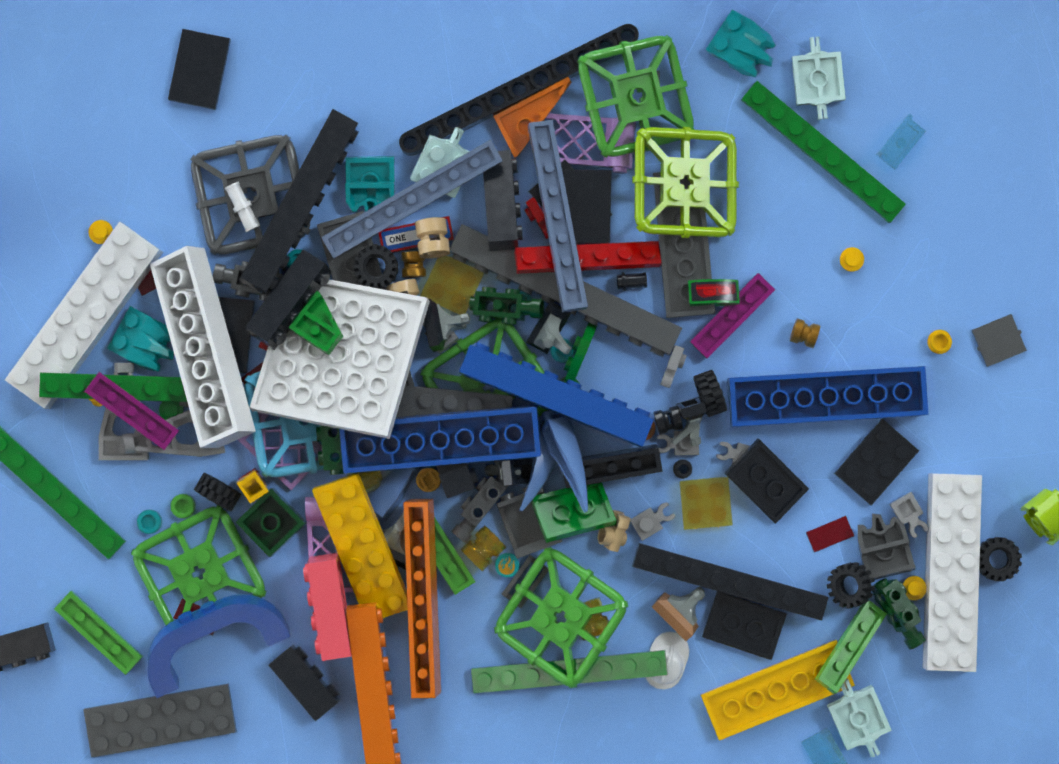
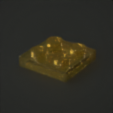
M450 256L439 257L420 296L430 298L436 304L458 315L464 314L469 308L470 297L475 295V291H477L484 273Z
M728 477L679 481L684 530L733 525Z

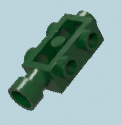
M482 287V291H475V296H471L469 300V309L473 311L474 316L479 317L478 321L493 323V319H502L504 324L515 325L517 321H524L525 315L541 319L544 313L543 299L533 298L531 301H528L527 297L520 294L518 289L506 288L505 293L496 292L497 288ZM490 302H493L494 308L492 310L487 309V305ZM513 304H516L515 312H511V306Z
M323 425L316 427L317 441L322 442V451H318L319 466H323L324 471L330 470V475L345 474L343 473L339 429L335 428L338 434L336 437H332L331 430L333 427ZM334 453H338L340 456L337 462L333 460Z
M886 578L875 583V590L872 591L875 595V601L887 613L889 624L893 625L896 632H902L908 649L911 650L923 644L926 639L922 632L918 631L915 625L922 621L918 615L919 610L914 603L910 602L904 585L897 579L887 580ZM882 594L884 595V597H885V599H886L885 601H883V600L881 599V595H882ZM894 615H895V616L897 617V619H898L897 622L894 621Z

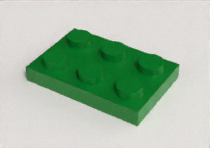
M602 482L586 485L588 512L585 513L572 488H563L534 497L531 504L546 543L616 525V518Z

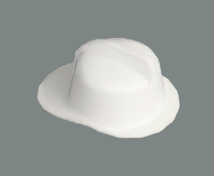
M675 632L660 634L655 638L650 648V651L666 650L668 675L646 677L649 684L657 689L665 690L678 684L688 661V643Z

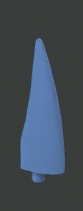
M551 410L542 413L545 424L540 431L547 449L568 480L583 512H588L585 471L571 420L568 417L554 419Z
M552 412L554 419L559 418V414ZM541 431L542 454L540 457H533L530 479L519 511H523L534 499L557 464L547 449Z
M421 467L393 469L368 494L378 521L382 518L387 521L401 504L406 491Z

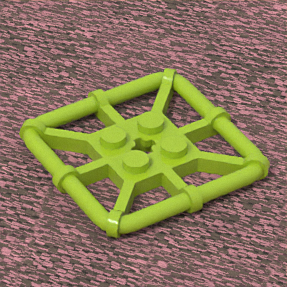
M683 127L682 129L640 128L636 133L635 176L632 177V183L635 184V222L639 232L681 235L682 238H689L690 236H731L735 232L737 188H739V181H737V147L733 134L722 131L691 130L690 127ZM651 137L680 138L681 157H668ZM690 139L721 141L704 159L690 158ZM645 146L661 162L660 177L645 176ZM727 147V181L710 180V163ZM684 176L690 180V185L687 189H684V185L680 184V180L684 179ZM645 184L660 185V203L644 217ZM710 188L727 189V222L710 204ZM665 207H680V226L650 223ZM690 208H702L719 228L690 226Z

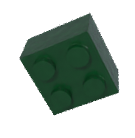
M270 488L269 492L264 494L236 521L242 530L269 558L273 557L307 524L275 488Z

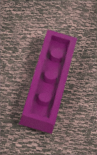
M757 273L739 291L740 305L725 306L690 343L707 359L775 289Z
M100 372L97 373L84 391L163 450L166 449L179 431Z

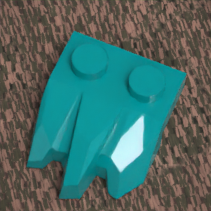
M731 10L706 48V51L727 63L730 68L737 72L756 77L758 71L755 66L757 64L772 66L773 58L765 50L774 48L776 45L771 35L758 24Z
M353 156L345 158L346 203L352 212H356L360 206H364L366 212L395 195V156Z
M129 306L107 349L147 370L156 372L160 371L161 366L158 363L160 358L170 360L174 358V351L166 346L168 342H171L167 325Z

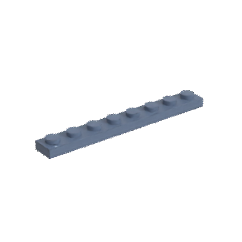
M553 120L531 122L528 124V132L562 313L585 310L588 304Z
M489 140L321 238L334 259L503 162L493 142Z

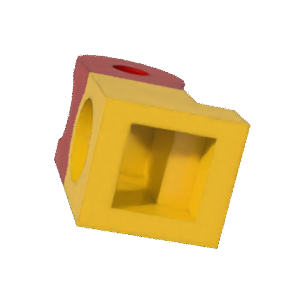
M256 468L240 477L236 482L250 504L269 492L266 482Z

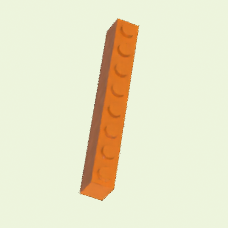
M409 499L403 502L411 698H436L441 693L434 499Z
M377 602L347 605L346 614L366 764H402L400 752L396 753L395 744L399 743L397 728L393 729L392 720L396 719L394 704L390 705L389 695H393L391 680H386V671H390L388 656H383L382 647H386L385 632L380 633L379 623H383L382 608L377 609Z

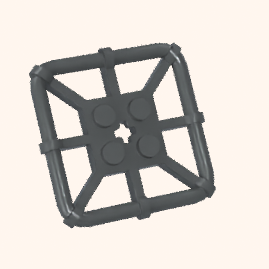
M273 135L246 142L239 140L236 141V144L205 150L191 157V174L198 202L196 203V209L200 211L206 243L211 249L210 252L212 254H230L257 248L263 237L261 226L254 229L256 238L223 245L235 224L241 222L238 213L233 211L234 205L225 187L239 181L244 194L247 193L248 188H251L254 192L257 191V196H254V200L251 201L252 206L250 207L259 224V218L274 215L278 210L275 193L289 190L299 171L295 147L290 140L291 137L288 135ZM277 145L264 166L248 169L245 151ZM285 149L292 182L273 186L270 170ZM238 153L241 171L223 174L204 161ZM200 167L222 180L224 197L207 200ZM227 203L230 220L216 240L209 207ZM310 223L307 228L302 226L298 234L302 237L305 234L308 235L311 231L309 229Z

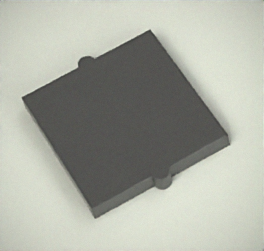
M1012 314L972 330L978 345L977 350L981 352L987 367L1027 351L1020 336L1022 332L1018 330Z

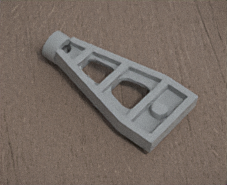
M114 363V375L128 373V375L134 376V363ZM105 408L99 432V460H149V452L135 451L125 454L122 436H117L113 433V425L117 415ZM134 438L135 447L139 444L137 438Z
M190 410L166 420L175 428L188 422L193 423ZM139 431L133 434H122L125 454L140 451L202 457L225 453L224 446L220 448H200L198 440L193 445L181 444L176 440V436L172 439L170 445L163 450L159 446L153 445L151 440ZM134 438H137L139 441V444L136 447L134 444Z

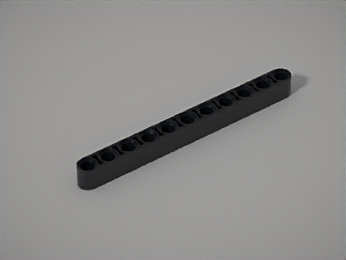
M624 24L403 133L399 139L401 150L408 156L421 153L428 140V137L425 135L426 131L430 127H435L439 130L438 138H451L454 128L449 127L447 121L453 116L461 120L458 128L465 131L567 77L571 79L579 75L577 57L580 53L599 50V45L602 42H609L612 46L619 45L623 41L621 34L625 31H630L634 35L632 41H637L639 37L638 29L632 24ZM615 56L596 60L594 62L599 65ZM560 63H565L568 65L569 71L566 74H559L556 71V66ZM537 74H544L548 81L543 85H538L535 83L534 78ZM515 85H523L526 88V92L521 96L515 95L512 92ZM495 95H500L504 98V103L498 107L494 106L490 102L491 98ZM471 107H481L483 110L482 114L479 117H472L469 114ZM406 139H416V147L411 150L404 147Z

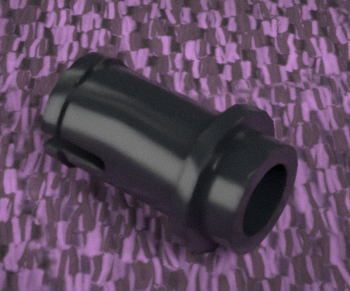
M621 272V274L617 275L618 289L626 291L627 288H647L646 272L633 274Z
M678 460L673 466V472L678 478H687L692 473V465L687 460ZM682 464L687 467V472L684 474L679 470Z

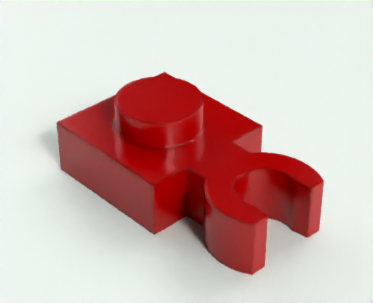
M533 197L525 202L527 208L524 209V212L530 222L536 221L543 235L548 239L544 213Z

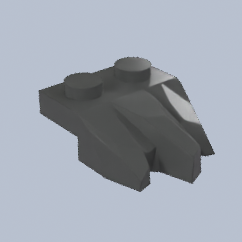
M872 513L871 529H867L864 525H858L860 557L862 564L866 566L865 571L870 570L872 573L869 575V578L874 577V580L915 570L916 567L909 547L905 525L896 517L891 518L889 525H885L880 514Z

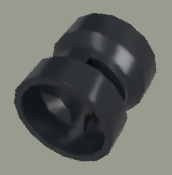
M677 406L670 407L668 411L658 410L653 412L659 435L667 433L670 429L675 431L683 429Z

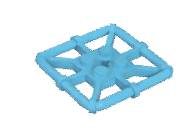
M260 371L251 376L247 375L244 380L246 382L245 394L249 407ZM250 409L256 430L252 435L257 463L262 471L261 475L266 478L267 476L283 477L305 472L314 474L317 473V470L324 469L323 466H319V461L315 460L312 443L317 441L316 427H320V425L308 422L307 425H303L301 421L284 417L260 423L259 413ZM280 426L283 443L271 461L267 463L261 429ZM305 443L308 462L274 468L290 445ZM340 456L334 457L333 460L337 462Z

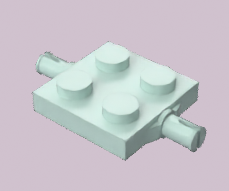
M814 37L809 38L811 52L806 55L792 56L791 58L796 106L808 104L817 106L818 120L828 119L827 104L846 100L841 51L830 53L821 51L820 37H815V41Z
M455 127L450 140L430 135L410 176L411 181L418 182L470 152L458 144L464 131ZM460 186L445 195L455 198Z
M846 679L845 684L843 683L841 687L844 695L840 699L827 704V707L846 750L866 745L870 757H876L875 754L878 756L880 751L875 741L881 735L892 730L873 686L870 685L861 690L853 691L849 679Z

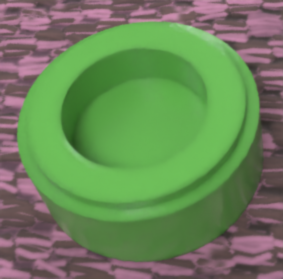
M179 494L171 501V511L178 518H188L195 512L196 503L190 495Z

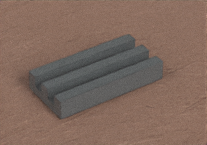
M529 555L503 591L502 595L510 600L513 595L509 594V591L530 562H535L536 559L533 556ZM545 565L542 567V572L529 590L534 592L549 571L548 567ZM526 596L519 603V608H522L528 600Z

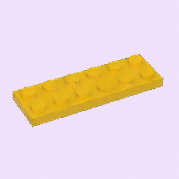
M359 473L314 487L312 492L358 603L377 602V609L382 608L383 618L408 610L406 587Z
M835 639L700 694L718 740L720 741L833 695V693L818 683L815 677L838 643ZM849 674L847 679H849V683L853 687L855 684L851 674Z

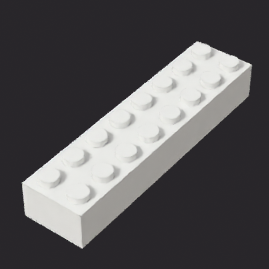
M119 221L8 374L5 381L44 409H50L58 398L39 397L40 372L76 374L151 270L150 264L157 261L163 252Z
M185 246L151 263L150 267L200 448H220L254 433L256 430L205 248Z
M928 473V531L926 537L925 571L927 588L924 604V637L926 641L923 643V668L926 670L976 672L982 475Z

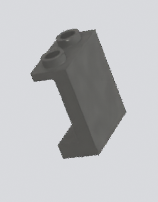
M527 487L522 489L523 494L514 496L512 492L499 497L501 502L496 503L517 559L563 542L562 539L548 543L545 542L531 502L523 511H519ZM543 488L540 489L537 495L544 494Z

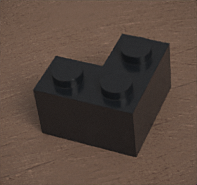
M467 463L436 465L447 498L475 489L474 483L479 482L474 468L469 469Z

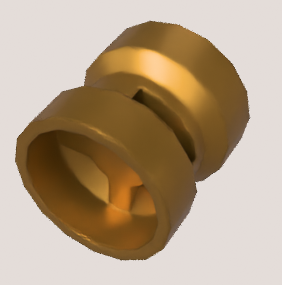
M418 251L402 252L401 260L404 262L402 277H426V269L423 267L425 258H420Z
M797 318L792 329L790 341L794 343L804 341L807 347L814 348L819 335L820 325L813 323L808 326L804 320Z
M433 468L422 469L416 477L418 487L425 492L435 491L441 484L439 472Z

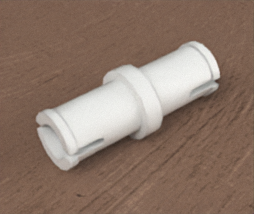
M239 181L225 187L234 205L233 211L238 213L245 231L248 232L259 227L260 224L250 207L252 206L251 201H247Z

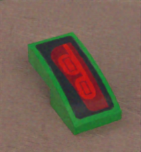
M688 280L690 306L715 304V306L740 305L738 280Z

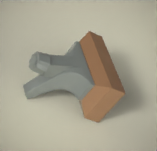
M699 586L691 593L681 597L664 592L655 601L652 608L687 641L699 627L695 609L698 601L705 597V591Z

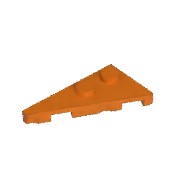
M569 77L493 116L514 158L520 155L530 141L528 124L546 119L572 83Z

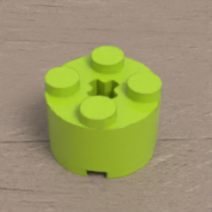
M1043 489L1021 507V511L1026 510V514L1023 517L1031 529L1040 538L1043 535L1049 539L1046 541L1047 544L1054 545L1059 541V491L1056 489L1053 491Z

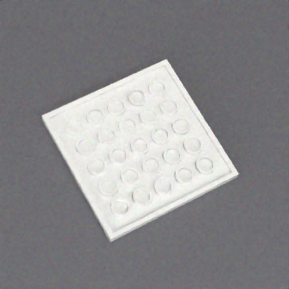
M329 280L325 286L320 288L319 292L340 328L343 338L331 354L327 355L289 330L285 341L278 345L275 350L268 347L249 408L254 412L390 439L430 301L426 297Z

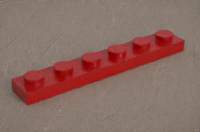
M659 241L576 245L581 271L660 267L662 264ZM550 246L515 247L514 255L517 274L555 272Z

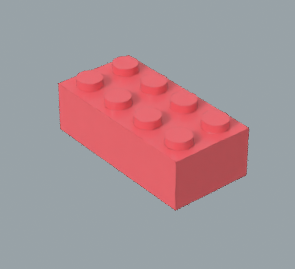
M338 553L311 556L303 568L305 582L310 584L307 600L308 605L313 606L314 612H312L313 616H311L312 630H317L318 634L315 640L316 654H321L322 661L351 657L346 614L347 601L340 557Z

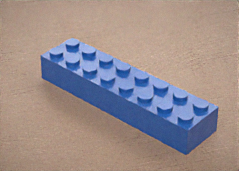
M478 342L475 346L470 344L459 374L544 409L551 410L554 413L568 417L571 420L635 446L643 447L654 420L649 417L650 412L638 407L633 411L626 408L628 403L614 398L611 402L604 399L605 394L591 389L589 392L580 389L582 385L568 379L564 383L557 380L559 375L545 370L544 374L535 371L536 366L528 362L522 361L520 365L513 362V357L506 353L499 352L496 355L489 352L490 347Z
M925 366L734 377L727 379L730 427L929 415Z
M537 405L396 417L390 439L339 429L343 473L540 457L542 454Z

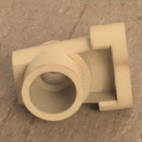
M613 510L616 525L599 529L597 540L600 545H604L608 550L618 552L620 546H624L627 541L626 529L629 527L631 518L625 516L623 512Z

